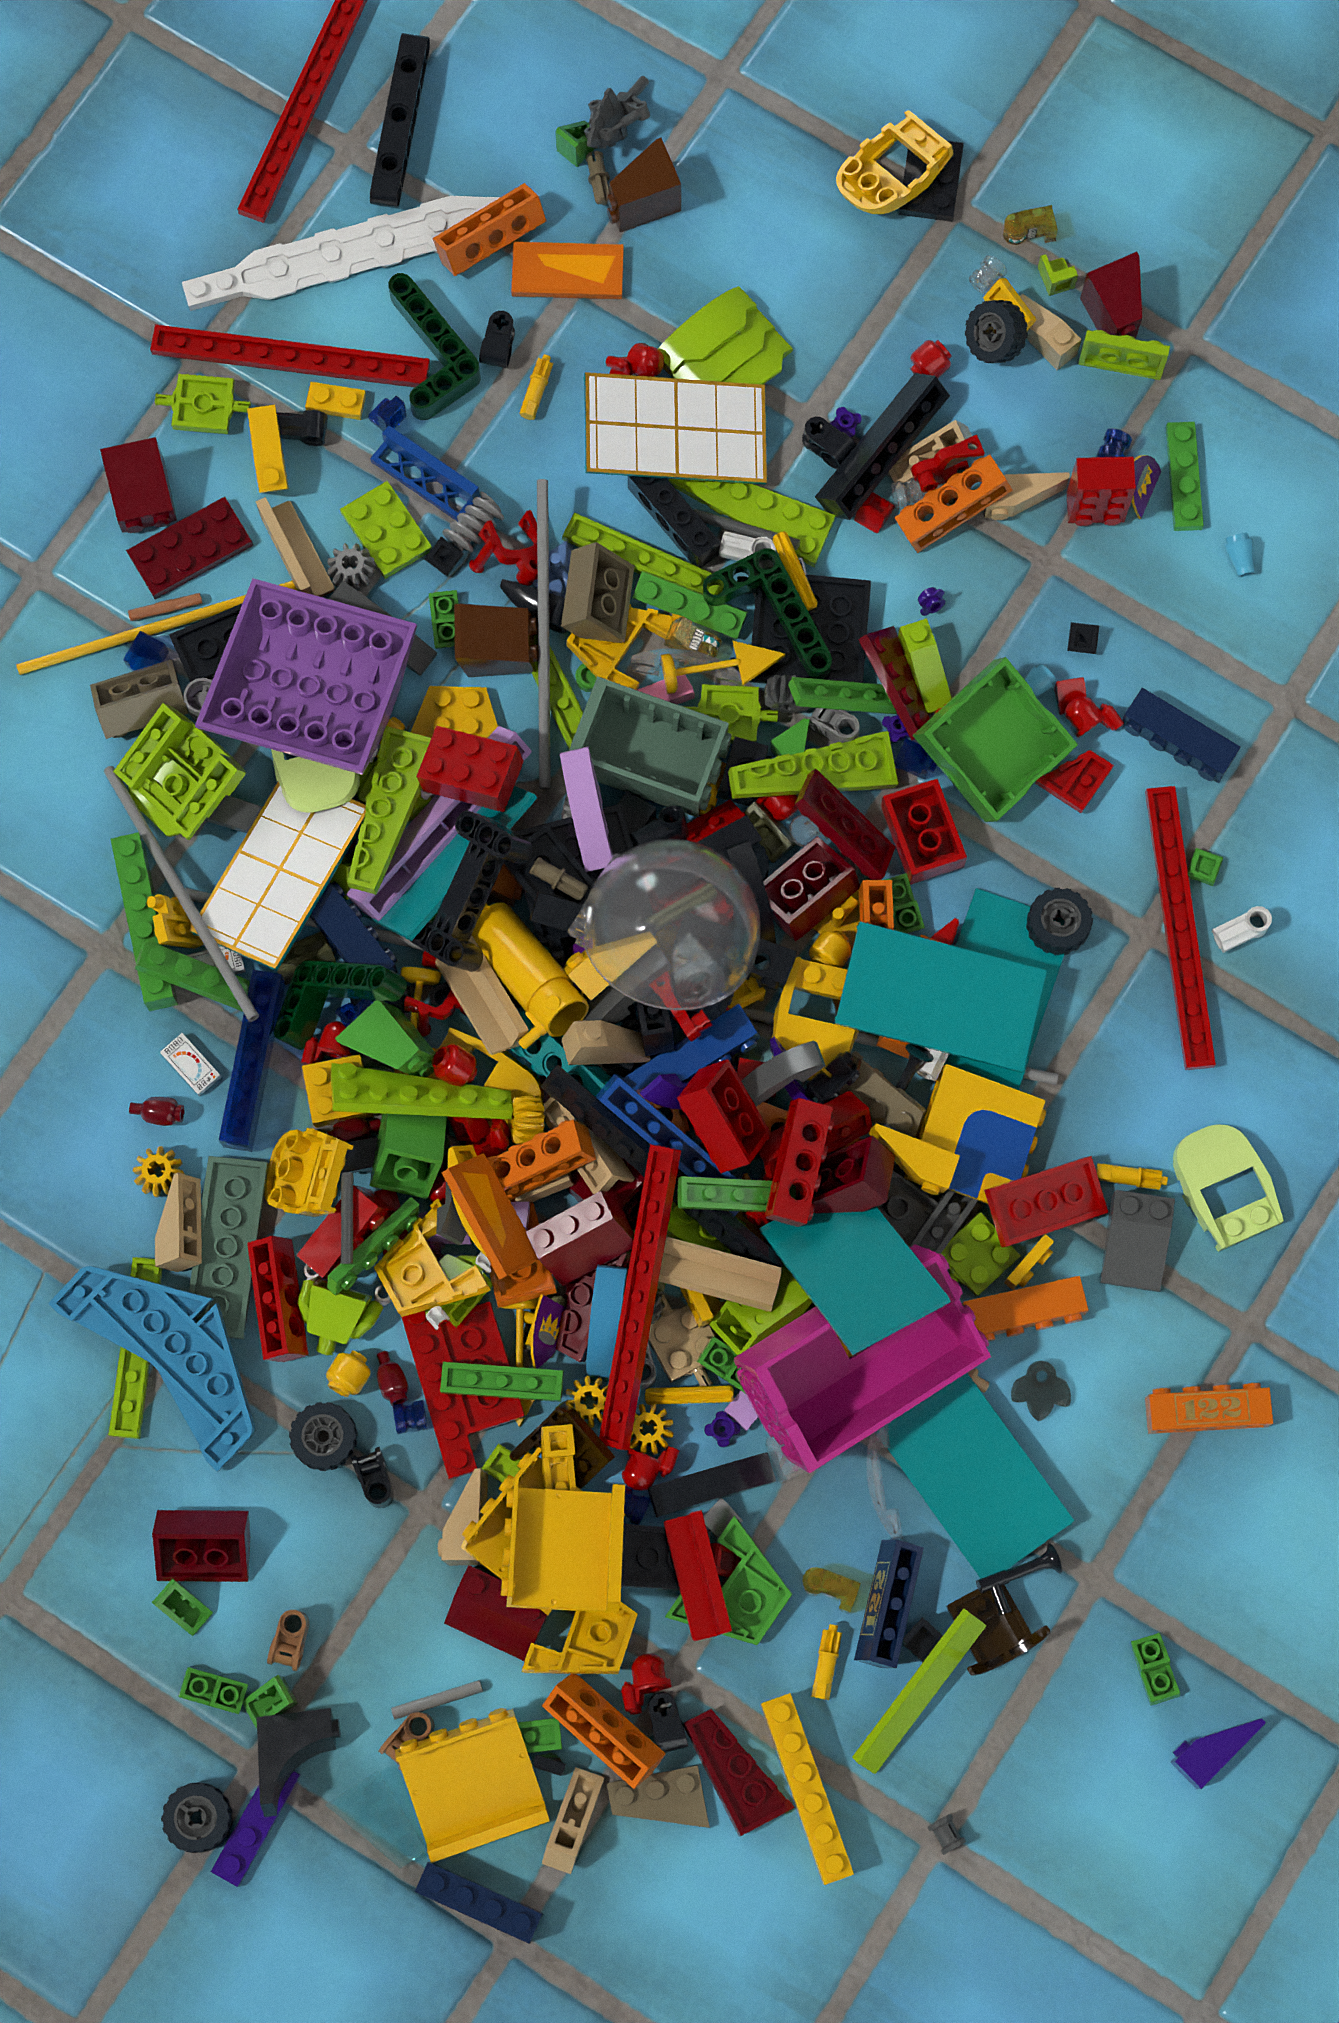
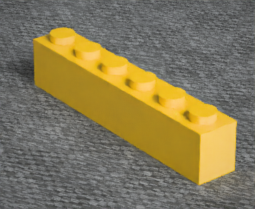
M791 1693L761 1703L766 1723L823 1885L854 1875Z

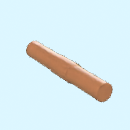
M200 593L131 609L128 610L130 621H135L203 604Z

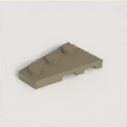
M857 1051L852 1052L851 1055L854 1057L853 1063L859 1058L862 1060L859 1070L861 1074L850 1086L845 1084L840 1089L838 1096L851 1091L869 1107L871 1122L882 1126L888 1123L900 1133L918 1138L927 1110L900 1087L896 1088L884 1078V1074L877 1068H872L863 1060L864 1057Z
M698 1765L651 1774L635 1789L624 1780L607 1783L612 1815L710 1828Z

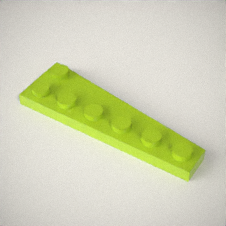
M670 478L668 480L675 489L701 504H706L710 509L721 515L724 514L735 521L772 532L780 533L785 531L789 537L800 539V546L797 551L795 550L797 557L802 558L804 563L814 568L835 521L834 514L750 483Z
M389 726L385 727L377 757L379 761L376 773L373 774L371 782L370 798H367L364 822L360 827L359 841L355 848L347 881L350 888L377 895L422 787L416 776L430 743V737Z
M879 732L858 737L848 742L832 743L829 746L818 749L811 748L801 753L785 754L774 759H764L731 767L728 770L732 799L799 794L807 775L815 768L840 792L895 788L898 785L889 732Z
M332 1063L333 1111L512 1119L511 1091L470 1084L459 1087L438 1079L356 1067L351 1063Z

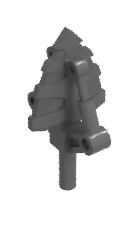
M641 76L628 92H619L616 96L612 88H607L602 100H593L588 104L591 112L589 119L590 127L584 130L588 147L598 148L599 146L601 149H606L607 145L613 147L616 145V142L627 137V126L636 120L642 121L650 117L646 101H641L637 98L649 84V80L645 76Z

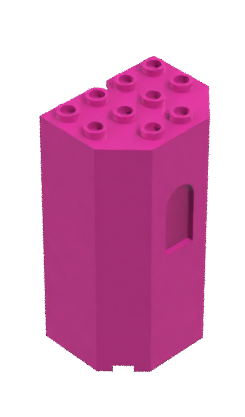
M916 1244L909 1247L948 1295L951 1302L848 1358L836 1332L818 1308L814 1307L734 1357L737 1368L741 1367L736 1373L742 1388L764 1429L771 1438L774 1437L779 1445L784 1444L781 1447V1451L790 1462L806 1472L812 1473L991 1358L987 1349L989 1342L980 1330H977L974 1324L976 1317L968 1305L962 1306L960 1302L961 1295L963 1294L962 1289L954 1279H951L947 1271L950 1268L949 1264L941 1253L938 1254L929 1248L926 1249Z

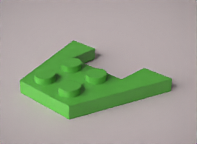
M734 1516L717 1540L741 1558V1561L722 1587L732 1628L731 1632L722 1635L758 1645L792 1596V1592L737 1517ZM680 1594L665 1617L688 1624Z

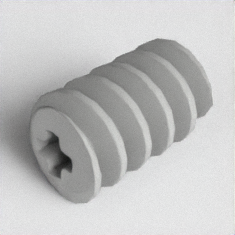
M482 491L480 492L481 498L475 497L473 499L474 506L467 505L465 507L466 514L459 513L457 516L458 522L452 521L450 523L451 530L444 529L442 531L446 540L461 552L464 549L471 553L474 551L470 544L471 541L479 545L481 544L478 533L487 521L492 520L496 528L497 525L493 518L496 517L501 521L504 520L499 506Z

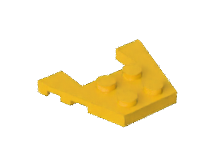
M630 604L625 642L616 643L584 639L571 633L566 641V646L596 678L598 676L638 690L640 682L616 670L617 666L643 628L670 641L682 622V616L673 613L672 616L658 613V610L650 608L647 610L631 607Z
M429 686L411 733L432 738L437 725L488 738L498 727L487 688Z
M436 1199L430 1205L432 1209L423 1219L419 1217L414 1222L412 1231L403 1240L399 1239L374 1266L397 1312L402 1317L432 1309L435 1306H442L484 1294L491 1290L476 1265L450 1281L427 1241L437 1231V1208L443 1205L439 1199Z
M622 1602L620 1603L619 1613L576 1611L563 1651L560 1653L531 1643L521 1672L618 1674L638 1614Z

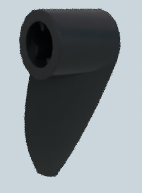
M502 579L500 588L511 602L518 608H528L533 618H537L538 621V589ZM549 593V629L564 634L567 630L561 627L565 598Z

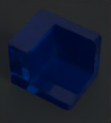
M140 631L123 661L129 669L136 671L164 662L169 654V650L163 642Z

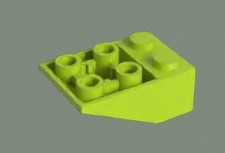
M785 1265L781 1267L780 1284L772 1312L727 1300L709 1325L737 1356L803 1315L812 1303V1300Z

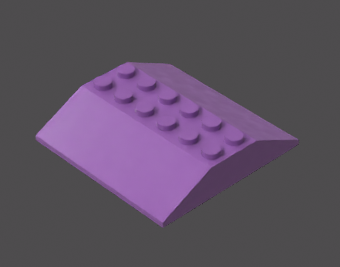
M252 578L196 721L195 728L363 775L383 737L384 729L388 724L399 694L417 624Z

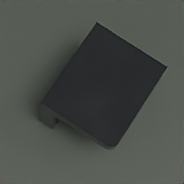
M922 1617L905 1635L902 1645L923 1663L943 1635Z

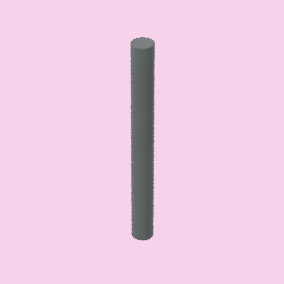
M694 509L695 513L705 524L753 538L768 537L772 541L773 536L777 534L776 532ZM789 537L794 550L797 551L800 546V539Z

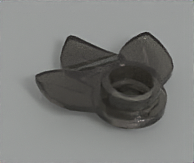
M1039 1360L1033 1362L1028 1367L1026 1375L1016 1379L1013 1383L1011 1401H1026L1030 1414L1037 1421H1042L1050 1414L1054 1404L1068 1407L1071 1402V1393L1067 1382L1056 1376L1054 1367L1047 1361ZM1045 1371L1047 1373L1044 1381L1037 1380L1036 1375L1038 1372Z

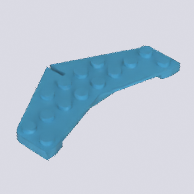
M96 1266L81 1268L48 1304L63 1317L79 1323L150 1362L161 1375L199 1443V1449L205 1460L217 1472L220 1471L251 1439L255 1432V1424L219 1303H215L197 1322L195 1319L214 1298Z

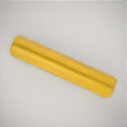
M783 531L773 536V543L806 609L810 611L816 608L817 600L787 532Z
M731 1385L662 1387L645 1390V1401L648 1405L732 1402L734 1400V1389Z

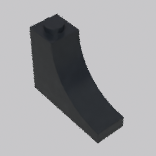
M331 1708L257 1717L260 1806L264 1817L277 1816L278 1800L288 1778L301 1764L320 1753L336 1750V1738L341 1737L340 1721L339 1719H334Z

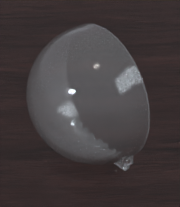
M662 839L640 844L621 855L614 854L607 867L595 881L586 902L579 911L580 914L576 916L568 930L569 935L576 938L575 944L585 948L597 972L623 995L655 1008L692 1010L723 1000L736 991L746 980L757 956L761 935L759 907L750 884L729 859L714 849L697 842L683 839Z

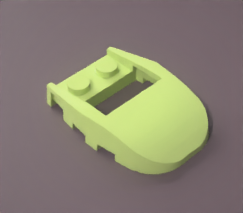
M271 749L276 781H279L282 794L286 802L293 809L306 813L318 812L341 806L356 795L360 785L358 773L301 757L285 760L283 752Z
M1211 1125L1191 1133L1179 1142L1173 1154V1167L1177 1180H1180L1184 1195L1182 1197L1187 1207L1190 1206L1198 1218L1197 1222L1204 1232L1209 1230L1218 1243L1215 1246L1218 1252L1283 1223V1216L1271 1176L1243 1133L1228 1125ZM1253 1167L1266 1197L1214 1220L1200 1190Z

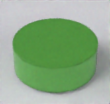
M581 664L576 670V683L581 690L592 692L597 678L584 664Z

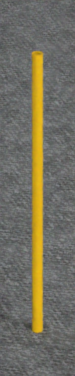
M293 581L279 584V586L297 590ZM246 595L16 664L19 675L200 621L242 604Z

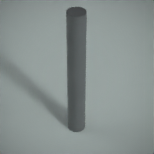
M351 1172L341 1173V1264H353V1173Z

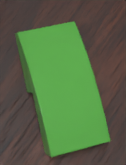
M457 590L428 593L435 649L454 647V604H458Z
M907 873L885 879L892 880L894 930L907 934L925 928Z
M712 1336L696 1362L745 1393L737 1378L736 1372L741 1369V1367L738 1369L734 1362V1357L737 1355L728 1345Z
M1157 1633L1131 1641L1132 1651L1150 1706L1180 1697L1181 1693L1170 1667V1658L1161 1634Z
M187 1667L178 1697L239 1714L248 1684Z

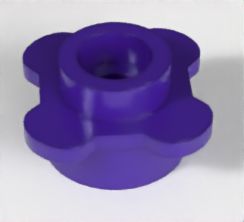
M839 407L836 410L835 419L830 424L852 438L855 435L856 426L862 422V417L859 413L853 414L847 411L845 407Z
M930 587L919 595L918 603L922 607L920 610L922 616L936 613L945 605L946 601L943 599L945 592L943 589L937 590L935 587Z
M898 715L892 717L885 716L883 718L882 725L887 728L886 730L889 732L891 742H898L906 737H910ZM897 724L901 725L900 729L896 728Z
M719 1411L716 1413V1418L712 1423L705 1426L704 1431L707 1436H712L717 1441L719 1447L724 1448L729 1445V1440L733 1435L739 1434L741 1428L737 1422H733L728 1417L726 1412ZM720 1427H725V1431L721 1432L719 1430Z

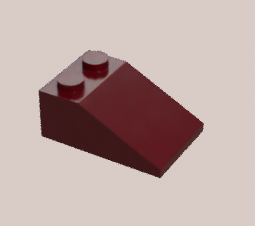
M873 1135L827 1155L824 1162L820 1163L818 1174L821 1175L819 1189L813 1194L814 1213L864 1212L887 1202L895 1155Z

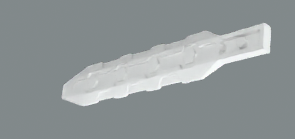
M447 196L422 203L417 208L392 215H379L369 218L367 222L338 230L333 228L315 233L313 237L284 245L279 243L254 250L233 268L183 281L182 285L189 309L193 311L243 296L272 300L296 293L299 289L327 281L330 283L347 279L352 274L380 266L386 268L400 264L405 259L430 252L438 253L432 238L500 197Z

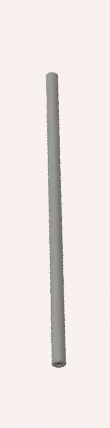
M539 479L537 480L539 789H551L548 480Z
M108 766L104 769L107 779L249 1022L256 1020L259 1014L123 781L113 772L114 766Z

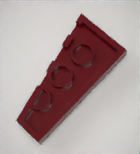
M894 626L866 634L858 640L908 735L913 741L915 738L912 735L930 718L918 691Z
M626 1252L604 1265L626 1268L631 1253ZM596 1269L567 1284L566 1289L568 1298L566 1309L562 1311L556 1350L578 1362H585L587 1359Z
M712 1709L683 1723L739 1837L795 1808L778 1790L777 1785L771 1778L767 1777L756 1764L757 1762L738 1743L737 1738Z

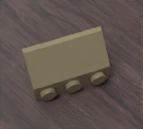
M597 542L571 550L561 627L584 639L616 643L625 642L634 565Z
M172 659L90 685L95 711L106 739L111 737L120 738L128 732L144 729L162 703L172 706L183 715L188 714Z

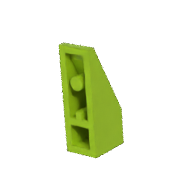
M926 618L901 626L898 638L929 715L935 713L938 708L944 707L952 697L938 647Z

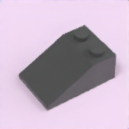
M1122 1190L1114 1191L1110 1201L1100 1283L1160 1292L1172 1228L1175 1199Z

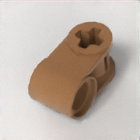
M288 1610L281 1615L275 1637L270 1646L267 1664L272 1665L275 1662L290 1666L293 1671H298L303 1658L305 1641L310 1625L309 1618L304 1612ZM293 1615L299 1616L302 1621L300 1630L295 1633L290 1632L287 1628L288 1618ZM280 1651L292 1654V1657L280 1654Z
M423 1712L410 1714L400 1727L389 1736L378 1752L387 1754L399 1765L395 1758L396 1748L399 1749L401 1743L411 1739H417L419 1742L429 1738V1734L434 1731L433 1719L430 1715ZM418 1717L423 1718L427 1723V1730L422 1735L414 1734L411 1728L413 1720Z

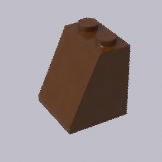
M658 138L609 182L610 194L606 195L609 205L607 213L610 222L617 224L619 232L681 211V182L662 138Z
M454 604L455 659L468 678L535 672V662H538L537 644L534 645V635H538L537 618H533L528 608Z

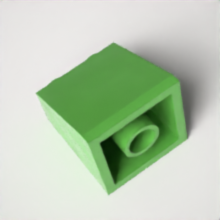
M375 1000L335 1038L338 1043L408 1075L428 1077L434 1072L432 1060L436 1052L401 1009L384 1001Z
M382 1114L369 1186L427 1199L443 1162L447 1116Z

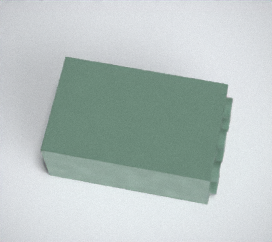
M597 676L569 751L589 746L595 774L599 783L624 792L628 790L638 797L666 807L672 805L679 806L683 809L684 813L698 818L700 810L706 811L712 790L710 784L716 785L721 772L722 760H720V757L726 758L731 745L732 734L728 733L729 723Z

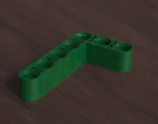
M397 273L388 282L393 305L444 366L441 370L416 386L409 395L413 416L419 420H428L480 383L479 362L412 278L407 274ZM400 288L407 289L404 293L396 292ZM417 308L424 309V311L421 313L412 312ZM431 329H440L436 334L429 333ZM448 349H456V350H457V351H456L455 353H453V354H447V353H445L446 350H448ZM465 369L473 370L471 374L465 375L461 373ZM442 385L451 386L448 390L439 389ZM421 400H426L429 402L425 406L417 405V403Z
M768 548L761 549L705 578L703 582V597L712 606L722 605L761 586L807 674L813 679H824L829 675L832 663L831 654L780 557L774 550ZM763 560H770L774 566L771 569L765 570L759 566V563ZM740 572L749 576L745 582H738L733 577ZM781 584L787 588V591L784 594H776L772 591V588L775 585ZM712 585H719L723 588V591L718 595H713L708 589ZM789 609H795L800 613V616L796 619H789L785 612ZM801 634H809L813 637V641L809 644H803L798 640V637ZM820 658L826 662V666L822 669H816L811 665V662L814 659Z
M303 961L294 971L274 1027V1036L298 1050H303L306 1042L314 1035L327 997L393 1002L403 996L407 987V981L404 977L381 965Z

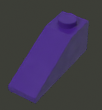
M1262 1718L1191 1740L1189 1743L1184 1740L1172 1752L1176 1757L1171 1763L1196 1789H1202L1266 1722Z

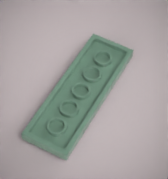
M208 1156L201 1204L202 1263L192 1267L189 1292L214 1298L195 1319L197 1322L215 1303H219L229 1338L244 1340L252 1287L247 1243L258 1240L269 1164L262 1161Z

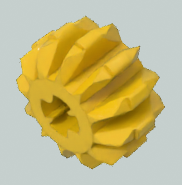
M514 1097L512 1100V1119H510L509 1123L511 1140L515 1144H523L533 1139L536 1134L544 1132V1106L540 1097Z
M159 1146L156 1155H154L152 1150L148 1148L146 1149L148 1158L137 1157V1161L142 1166L133 1167V1172L139 1175L134 1181L136 1185H143L142 1192L145 1194L152 1190L153 1196L158 1198L161 1194V1189H163L168 1196L169 1186L172 1183L174 1174H184L183 1170L177 1169L183 1163L180 1158L174 1159L175 1152L173 1150H169L165 1154L164 1148ZM160 1166L163 1175L157 1177L154 1169Z
M586 1376V1386L583 1387L578 1380H575L573 1384L578 1391L575 1392L567 1389L566 1395L574 1399L567 1400V1402L572 1407H575L574 1409L584 1420L585 1418L588 1419L590 1428H594V1418L597 1417L599 1423L602 1424L603 1415L601 1413L604 1412L606 1401L604 1396L607 1395L608 1386L600 1390L602 1385L601 1378H598L594 1386H592L590 1376ZM592 1395L593 1400H598L597 1405L593 1404V1409H587L586 1404H581L582 1400L586 1401L585 1396Z
M644 1404L639 1405L641 1414L635 1413L631 1438L635 1437V1439L630 1443L631 1449H635L640 1443L642 1444L640 1452L645 1454L647 1446H651L653 1455L658 1454L657 1443L664 1449L668 1447V1443L662 1437L673 1438L674 1433L664 1429L671 1427L673 1420L662 1421L667 1415L665 1409L656 1415V1404L650 1406V1412H646ZM645 1423L648 1426L652 1423L655 1424L654 1432L656 1433L654 1435L647 1433L644 1436L641 1433L643 1432L642 1424Z

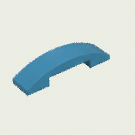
M597 1265L586 1363V1376H590L591 1380L601 1378L602 1381L609 1382L628 1268Z

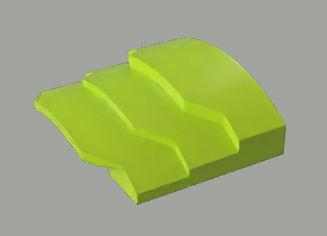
M739 286L726 291L703 306L680 325L658 348L664 356L663 369L672 378L762 385L782 372V359L793 351V348L757 309L756 303Z
M162 703L113 771L128 785L129 793L138 809L166 836L172 837L181 834L187 840L193 837L206 817L209 818L225 795L230 796L246 775L241 765L220 744L202 729L195 728V723L178 710L165 703Z

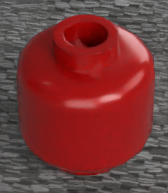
M926 340L911 354L910 359L913 366L910 369L913 373L932 375L939 378L950 368L951 362L949 359L952 355L939 340L935 342Z
M456 1044L441 1047L433 1057L432 1066L434 1067L435 1076L448 1084L462 1087L466 1083H471L477 1075L475 1056Z

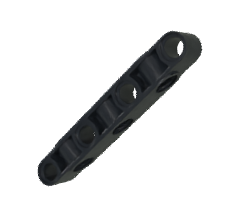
M401 34L371 183L370 204L399 207L429 56L430 37ZM407 70H414L412 73H406ZM399 118L405 119L404 121H401V122L395 121L396 119H399ZM389 167H395L392 171L385 170Z

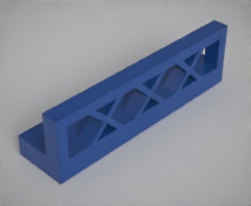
M391 426L385 429L382 433L384 442L370 458L371 462L458 522V514H466L465 507L467 505L474 506L473 499L480 497L479 487ZM388 449H391L398 454L399 462L387 464L381 460V457ZM417 467L421 471V478H407L404 476L403 468ZM439 482L443 485L444 493L430 494L426 490V483ZM460 497L467 503L458 513L449 507V498Z

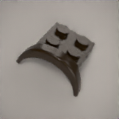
M567 1401L559 1404L509 1455L511 1460L516 1461L534 1446L541 1448V1427L572 1424L575 1455H573L576 1486L581 1490L615 1456Z
M1002 1585L1001 1588L1012 1611L1004 1615H998L999 1612L990 1590L980 1593L976 1589L946 1605L953 1621L963 1609H966L987 1625L969 1649L976 1661V1664L967 1667L971 1676L987 1673L1006 1664L1035 1647L1050 1634V1629L1047 1625L1034 1633L1030 1632L1005 1585Z

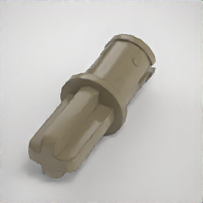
M594 151L595 161L590 152L586 155L590 173L588 182L592 185L595 202L607 205L606 195L610 194L608 185L610 176L605 170L603 153Z
M541 857L537 858L530 870V874L552 885L551 889L558 888L577 900H581L588 889L586 884L565 873L566 869L560 870L544 861Z

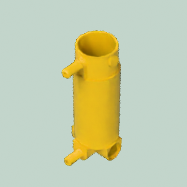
M486 903L471 936H473L499 981L525 1010V1015L535 1025L518 1043L523 1049H527L546 1033L552 1037L565 1035L574 1021L584 1020L589 1009L587 1001L573 986V982L565 970L509 905L495 903L489 906Z

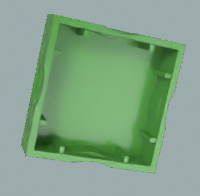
M1006 657L993 660L912 735L984 822L998 821L1027 793L1037 779L1050 772L1078 745L1057 718L1038 701L1032 688Z

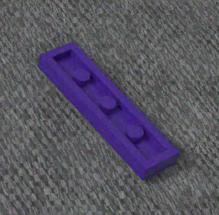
M294 1771L286 1781L278 1800L277 1816L264 1817L260 1806L259 1786L257 1787L210 1872L236 1887L240 1886L301 1774Z

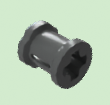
M951 1813L927 1827L929 1831L934 1832L942 1847L941 1852L943 1855L966 1842V1839L960 1836L953 1824L952 1819L954 1817Z

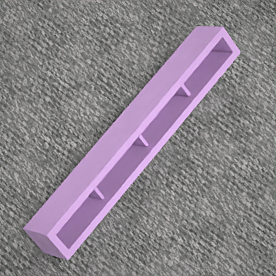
M498 726L488 737V739L518 746L523 760L532 752L516 732ZM435 795L405 828L377 895L351 888L346 896L362 913L380 921L458 834L455 829V823L459 814L466 810L477 813L481 806Z

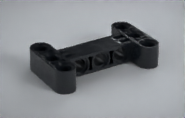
M466 810L459 814L455 823V829L460 836L470 841L434 922L429 921L411 942L448 966L474 972L482 964L483 952L478 946L470 942L469 939L505 860L519 865L525 864L531 857L532 845L528 839L497 821Z

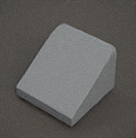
M720 1498L703 1516L706 1527L717 1538L720 1537L734 1516L737 1517L740 1523L743 1521L723 1498Z

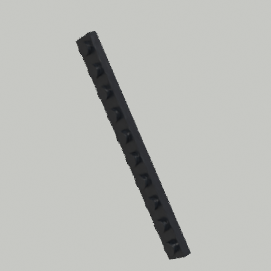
M557 1065L549 1073L541 1088L645 1177L650 1144ZM679 1168L677 1172L675 1190L673 1195V1202H675L677 1205L678 1178L681 1176L688 1177ZM683 1209L688 1216L704 1227L710 1235L726 1246L733 1255L777 1267L784 1265L773 1249L730 1212L724 1210Z

